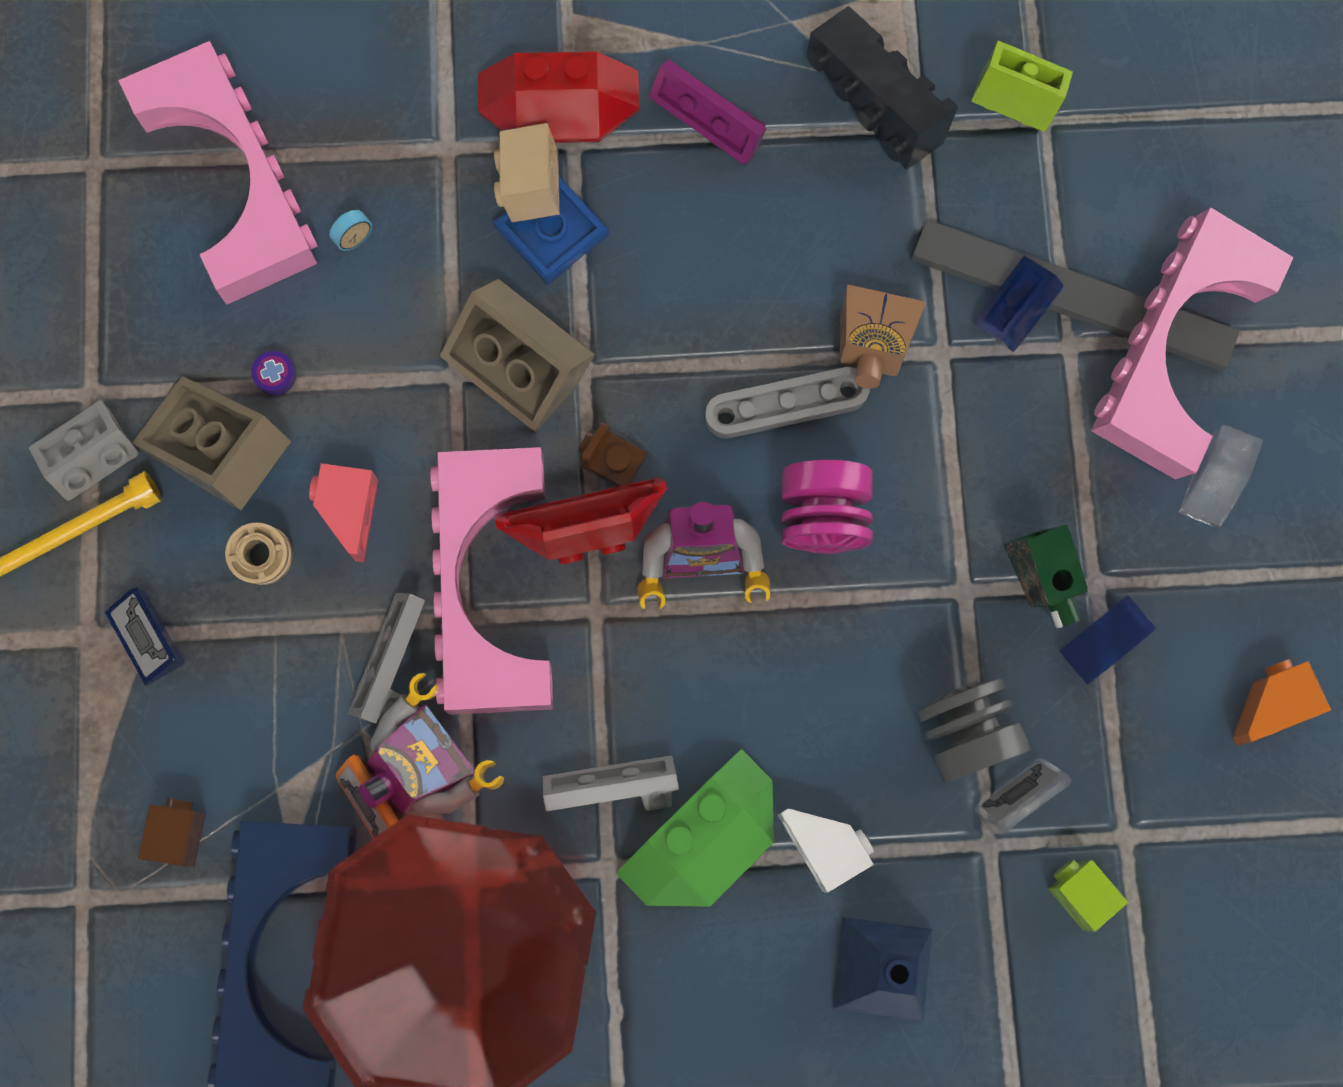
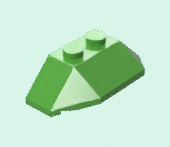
M741 749L648 839L616 874L646 906L710 907L774 843L772 779Z

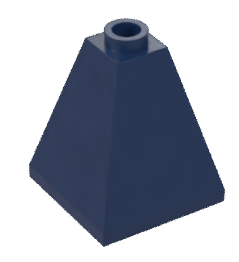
M843 917L833 1009L924 1021L932 929ZM895 966V974L891 978L890 971Z

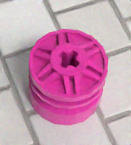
M843 460L804 461L783 468L782 500L787 504L798 507L787 510L782 514V523L788 526V528L782 531L781 544L788 548L820 554L842 553L871 546L873 543V531L866 526L872 523L873 514L856 506L866 504L873 498L872 469L867 465Z

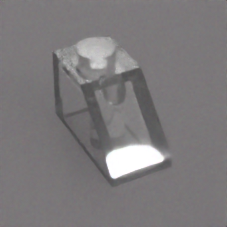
M1224 424L1210 434L1213 436L1197 473L1191 477L1179 511L1183 515L1216 528H1220L1248 483L1263 443L1262 439Z

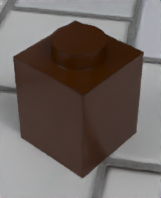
M166 798L165 807L150 804L138 859L195 867L206 813L192 811L194 802Z

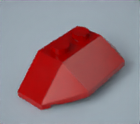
M597 51L514 53L478 73V112L480 116L489 120L501 131L548 123L555 143L600 142L620 127L629 117H633L639 112L638 70Z
M660 476L495 514V524L498 530L547 560L558 559L559 564L573 563L584 559V552L600 549L601 554L604 555L625 550V543L636 539L667 490L665 480Z

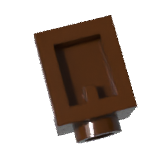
M603 422L596 432L591 429L587 432L578 450L582 453V468L616 487L632 483L647 457V452L611 433L610 426Z

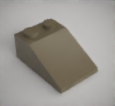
M183 376L132 442L138 449L211 495L239 510L243 509L291 443L264 415Z

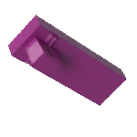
M667 60L660 66L649 98L743 165L751 161L767 129L765 127L766 123L750 114L751 112L749 111L743 112L671 60Z

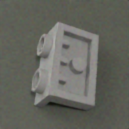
M99 400L28 447L44 478L67 501L72 500L139 454L136 447L123 433L110 409L102 400Z

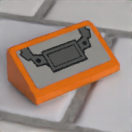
M355 754L350 756L336 772V780L377 846L380 848L385 847L408 832L406 830L408 827L390 799L374 809L364 802L359 793V786L374 776L369 771L367 762L363 757Z

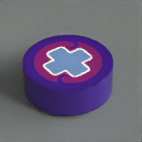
M265 352L258 356L252 365L251 375L254 383L262 392L268 395L284 394L292 388L296 381L295 366L281 352Z

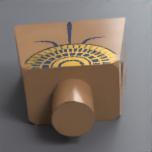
M847 285L840 309V362L845 366L857 368L855 376L857 385L869 389L877 388L880 385L882 374L889 376L898 375L926 302Z

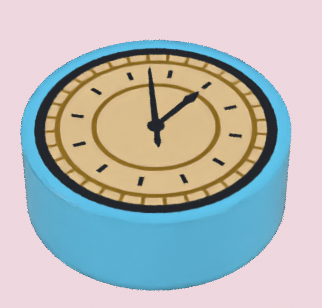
M348 211L333 223L330 229V238L340 250H352L362 244L370 235L372 223L362 211Z

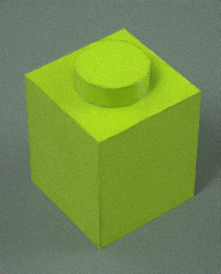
M1071 859L1054 873L1053 876L1057 881L1048 888L1083 931L1096 932L1128 903L1093 860H1080L1077 863L1074 859Z

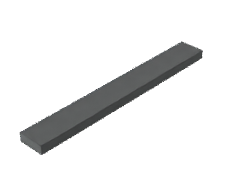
M928 219L925 222L911 260L1004 294L1011 290L1010 288L1025 268L1029 266L1056 286L1054 292L1042 306L1043 308L1129 338L1135 326L1143 320L1148 310L1144 307L1147 297ZM1179 309L1168 332L1166 352L1223 372L1229 366L1240 330Z

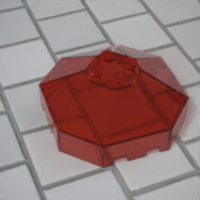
M407 814L329 871L325 889L328 893L323 919L319 920L312 959H314L310 986L306 989L302 1009L354 1087H526L573 1051L577 1036L596 911L543 836Z

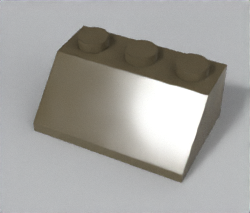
M497 279L471 292L440 357L536 432L576 388L595 354L505 283Z

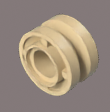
M249 523L238 528L230 536L226 545L225 557L229 569L237 578L248 583L268 585L279 581L287 574L293 561V548L288 537L279 529L264 523ZM264 542L269 548V557L264 564L255 566L251 561L250 552L256 544Z

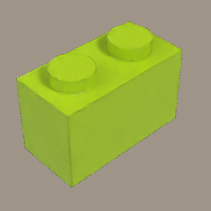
M998 40L979 76L971 102L1017 120L1026 126L1046 132L1066 98L1073 71Z

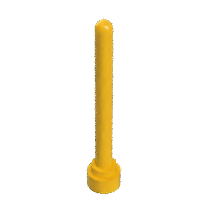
M146 471L128 480L129 484L123 487V493L0 557V577L131 507L137 510L141 507L148 509L162 501L158 487Z

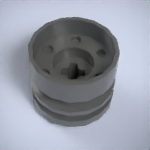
M1003 679L990 682L975 681L937 696L925 708L915 713L919 723L939 717L942 724L924 733L926 740L947 737L949 741V746L933 756L944 784L1032 750L1021 722L999 724L997 716L1014 706L1012 700H1006L995 705L990 703L988 697L1007 689Z

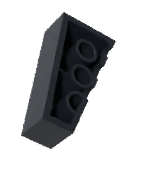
M847 6L810 33L807 56L811 65L818 72L823 71L830 79L837 96L842 101H848L856 110L862 126L869 132L873 131L883 142V148L891 160L899 161L904 169L908 170L944 144L958 105L949 97L944 101L938 99L932 93L935 90V84L925 75L918 79L913 76L907 66V59L898 50L887 52L884 49L883 37L850 6Z

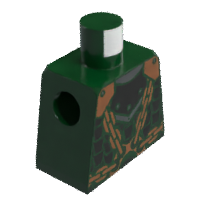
M1067 525L1041 529L1003 544L1031 607H1048L1056 628L1065 627L1081 620L1073 597L1087 592L1088 586Z

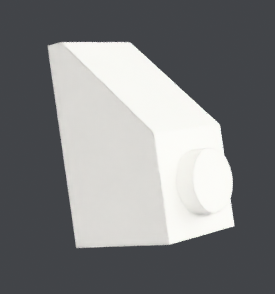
M787 809L777 815L822 892L828 893L874 865L869 857L870 854L874 853V850L861 829L854 832L851 825L792 809Z

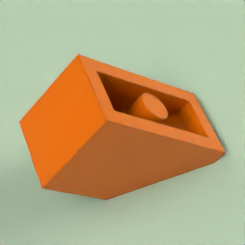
M1290 659L1264 668L1267 677L1253 682L1233 735L1236 746L1256 741L1331 711L1309 661L1293 666Z

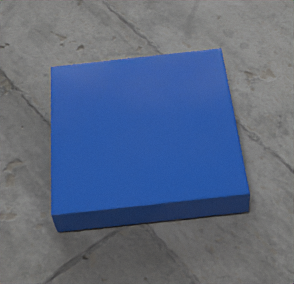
M560 176L559 215L511 222L506 211L493 222L494 228L547 286L609 235V229Z

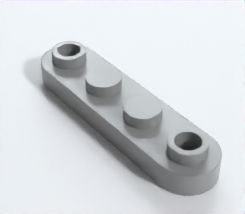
M843 367L719 394L712 398L706 407L705 423L708 430L719 438L738 437L856 411L865 404L870 389L856 384L857 368ZM845 386L850 387L855 395L853 397H845L841 394L840 389ZM722 413H729L734 420L729 424H723L719 421L718 416Z

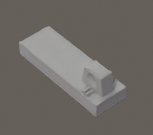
M408 593L395 594L348 710V715L376 724L377 720L381 719L387 710L401 697L400 694L390 688L425 603L424 599Z
M672 755L542 776L543 798L546 811L641 796L646 811L672 807V791L679 790Z

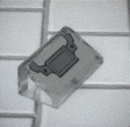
M1039 759L978 803L974 809L991 834H1003L1069 786L1072 780L1066 773L1047 760Z

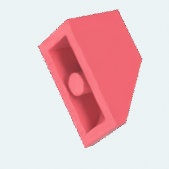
M321 463L319 476L314 475L310 483V501H314L313 506L350 556L356 562L364 563L379 480L372 470Z

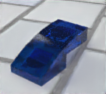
M1126 595L1096 619L1093 624L1062 647L1059 652L1088 685L1144 640L1157 627L1133 599Z

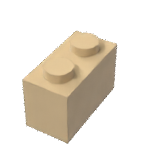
M548 123L500 131V149L494 151L496 169L500 174V181L494 183L495 198L498 206L505 207L511 222L559 215L558 148Z

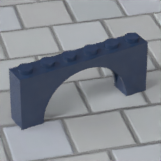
M241 821L240 831L234 832L231 853L233 858H237L235 876L230 877L227 886V902L232 904L231 922L225 923L222 933L223 950H228L226 969H221L217 982L218 997H223L221 1016L215 1018L212 1031L213 1044L218 1045L216 1064L213 1063L210 1066L207 1087H335L337 1057L323 1056L305 1050L290 1041L276 1028L268 1017L259 997L255 965L257 949L263 930L274 911L290 894L315 879L332 874L353 873L357 828L349 826Z

